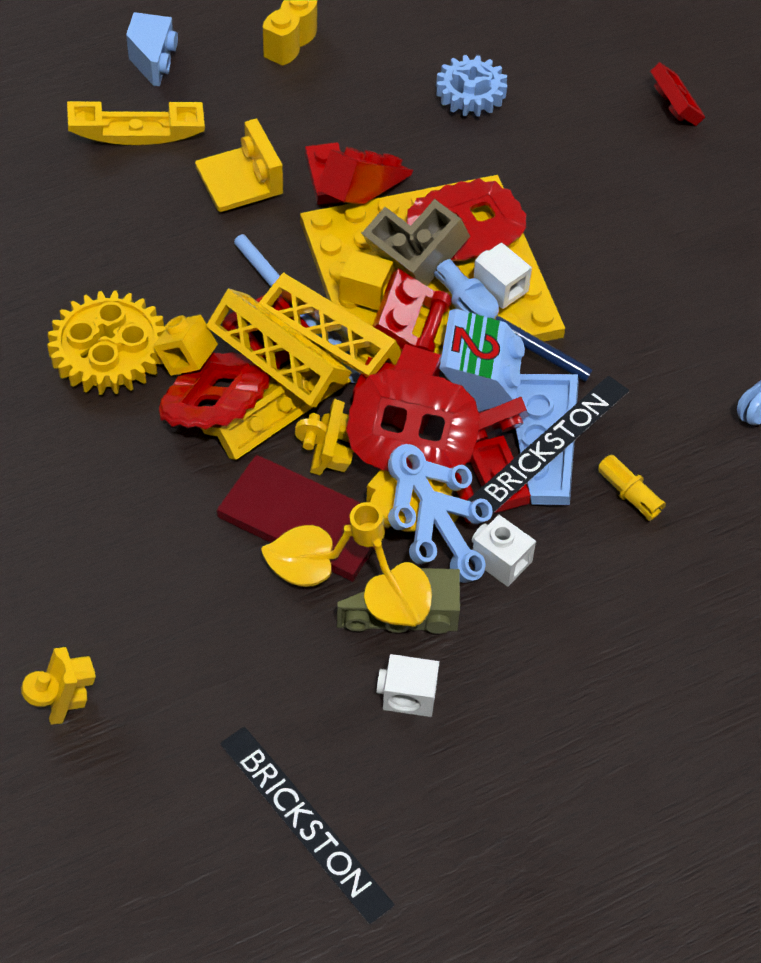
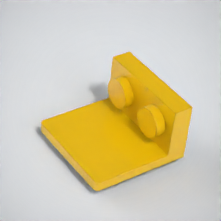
M257 118L244 122L245 137L241 138V148L195 162L196 169L219 212L283 194V165Z

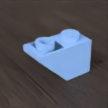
M134 12L126 33L129 60L153 86H160L163 74L169 73L171 65L170 53L171 51H176L178 33L173 31L172 17Z

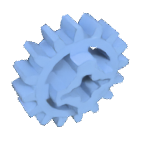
M463 55V61L460 62L452 58L450 66L443 64L441 72L437 73L436 95L441 97L442 105L451 104V112H455L458 109L463 110V116H467L469 111H474L476 116H480L481 110L492 113L493 105L501 107L502 99L506 98L507 75L502 74L501 66L492 67L493 60L491 59L484 63L478 55L474 60H469L467 55Z

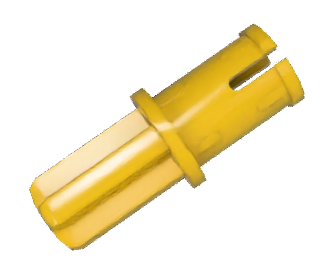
M608 455L598 465L599 473L620 492L619 497L622 500L627 499L648 521L653 520L661 513L659 508H665L666 503L643 483L644 478L641 475L635 476L614 455Z

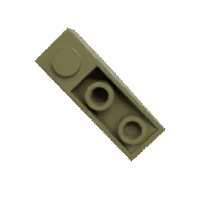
M420 568L429 579L432 603L428 616L417 626L388 624L376 619L365 605V591L338 602L337 628H347L351 631L387 629L397 633L407 630H428L435 634L457 631L460 614V569Z

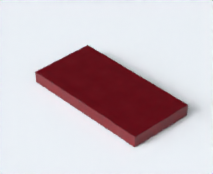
M256 454L218 507L217 517L270 543L293 528L314 525L322 528L330 535L333 551L344 533V526L351 525L350 513L352 509L360 504V502ZM350 536L339 557L330 560L331 572L353 582L373 552L374 547L361 546L355 542L353 536Z

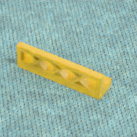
M285 273L280 275L259 302L323 351L367 378L369 375L376 374L385 362L396 365L400 357L401 350L396 340ZM281 294L285 301L293 307L277 311L271 306ZM307 314L319 321L320 325L305 328L301 325L300 315ZM335 331L348 339L349 342L333 345L329 343L328 332ZM363 348L374 355V358L368 365H365L357 360L356 349Z
M228 288L206 324V327L311 407H317L331 382L345 385L352 373L246 293ZM231 308L237 313L239 328L227 331L221 326V323ZM260 330L263 333L265 348L254 351L250 348L248 333ZM286 350L290 355L291 369L280 371L276 367L275 352ZM299 360H300L302 363H304L305 365L300 366ZM313 370L321 377L312 392L309 393L303 388L301 373Z
M299 360L300 366L305 365L304 363H302V362ZM291 363L280 371L291 369ZM313 370L302 372L303 388L311 393L321 376ZM272 377L269 379V388L264 390L263 398L256 401L254 408L247 409L243 419L234 418L227 426L215 424L207 430L202 429V431L207 435L218 436L229 459L237 460L313 407L309 406ZM349 378L346 381L345 385L351 382ZM331 382L320 402L345 385Z

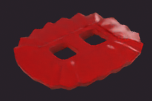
M480 178L469 183L460 181L455 185H445L440 190H431L425 197L416 198L413 206L408 208L407 223L411 226L431 202L436 199L462 219L470 237L451 258L452 261H466L471 258H477L482 252L490 251L501 242L508 247L519 239L526 229V213L522 210L520 202L514 198L511 190L502 188L496 181L485 182ZM486 205L495 216L485 221H478L471 210Z
M213 352L200 370L182 373V375L177 377L174 384L169 387L160 402V420H166L172 427L177 425L187 428L197 426L205 430L215 424L227 426L234 418L243 419L247 409L255 407L256 401L263 398L264 390L269 388V379L272 376L243 354ZM218 379H234L229 387L213 386ZM202 400H218L213 406L198 407Z
M385 369L380 373L369 375L365 382L355 391L353 403L349 409L346 431L351 449L365 463L389 472L388 461L394 449L404 444L414 445L419 448L428 462L453 468L457 465H465L472 457L478 438L480 416L475 399L462 385L452 383L443 377L432 376L426 372ZM389 406L407 411L404 429L400 433L387 431L381 427L384 411ZM425 415L441 417L445 420L442 437L439 441L422 439L419 436L422 419ZM406 458L407 466L412 469L410 460Z

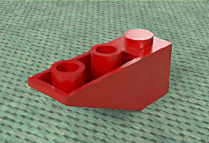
M346 147L345 152L330 150L317 190L343 202L365 204L411 176L413 170L401 165L403 159L387 153L381 155L369 150L362 152L350 147Z

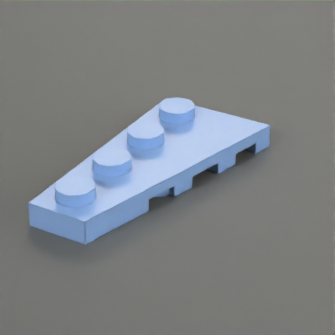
M520 374L521 382L517 388L516 398L522 397L528 412V417L522 419L524 424L515 428L520 453L577 404L579 387L577 374ZM575 440L527 482L528 490L531 494V504L570 505Z

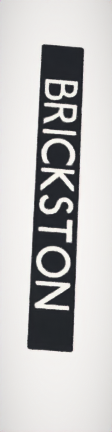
M607 376L467 501L472 502L480 498L485 499L491 504L493 514L629 392V389L612 377ZM476 505V513L479 517H481V508Z
M242 727L220 743L222 748L369 924H372L395 906L392 900L246 727Z

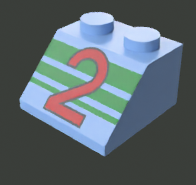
M453 309L449 311L439 369L452 383L462 385L475 399L478 412L491 409L516 399L517 388L521 382L520 366L521 359L525 353L524 343L520 336L516 335L506 322Z

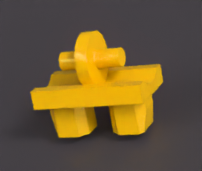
M334 399L330 413L324 414L321 421L320 415L311 413L309 419H302L296 424L295 435L299 440L303 441V448L312 450L314 449V444H316L310 473L321 476L326 467L345 472L351 464L354 451L349 447L336 443L337 438L350 443L346 431L349 415L343 413L345 402Z
M66 647L54 648L47 671H35L25 677L21 686L22 696L29 704L37 707L50 705L51 714L49 720L51 725L63 723L67 710L84 708L86 705L87 691L85 686L93 685L96 678L90 657L70 659Z

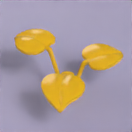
M393 477L376 489L372 495L371 502L360 503L352 509L350 513L351 525L344 526V533L333 551L330 535L322 528L314 525L293 528L272 543L261 548L265 561L280 578L297 586H314L330 577L332 571L330 560L339 557L350 536H353V539L359 545L374 547L383 575L375 576L367 583L364 593L365 605L376 619L388 624L414 627L421 624L430 612L432 591L429 579L424 571L410 562L401 563L390 570L382 548L381 541L385 534L384 527H391L388 514L394 505L397 481ZM427 479L428 482L430 483L431 487H432L433 490H434V487H433V484H432V480H431V479ZM414 489L412 490L410 506L416 513V521L411 527L402 530L405 532L416 531L420 499ZM399 511L398 517L402 523H405V514Z

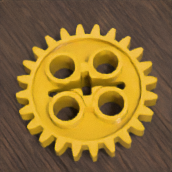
M99 291L97 300H92L86 294L84 295V304L80 305L75 301H71L72 311L61 309V320H52L53 331L48 332L49 343L47 344L52 366L54 369H59L61 379L69 377L72 387L82 381L84 392H88L93 385L98 387L99 395L104 393L106 387H111L113 392L118 394L119 385L123 384L129 390H133V380L136 379L145 384V372L156 375V364H163L153 347L166 330L163 316L156 315L155 306L146 308L144 298L133 303L132 293H128L123 299H119L117 291H113L110 298H105L103 292Z

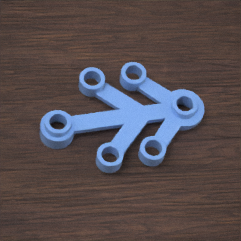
M404 444L397 447L391 453L388 461L389 473L397 481L394 505L388 514V520L390 525L396 530L406 529L415 523L416 513L410 506L412 490L414 489L420 499L415 538L409 548L411 559L417 564H424L436 557L437 547L431 540L433 524H435L454 555L450 562V569H460V582L468 583L479 579L485 571V559L479 552L469 549L448 513L466 517L473 524H480L491 518L493 512L491 504L482 498L470 502L436 492L427 480L444 482L451 490L459 491L471 484L472 474L470 470L464 465L448 468L428 462L422 451L414 445ZM406 458L410 460L412 469L407 466ZM456 472L459 473L462 478L461 484L458 483L455 479ZM476 505L481 508V517H479L476 513ZM399 511L405 514V523L400 521L398 517ZM420 545L425 547L427 551L426 557L420 554ZM469 559L473 563L474 571L469 567Z

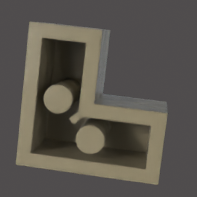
M436 199L431 202L411 226L384 207L361 233L373 252L383 259L393 261L394 268H399L426 286L434 279V272L438 271L436 269L437 266L443 261L451 259L470 237L462 219Z

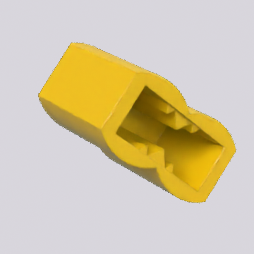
M283 0L281 9L274 11L265 19L263 23L264 58L282 66L286 65L297 57L300 47L313 40L317 33V0Z

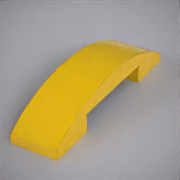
M67 101L68 131L100 142L121 145L162 144L185 139L205 130L203 102H169V112L102 111L101 102Z

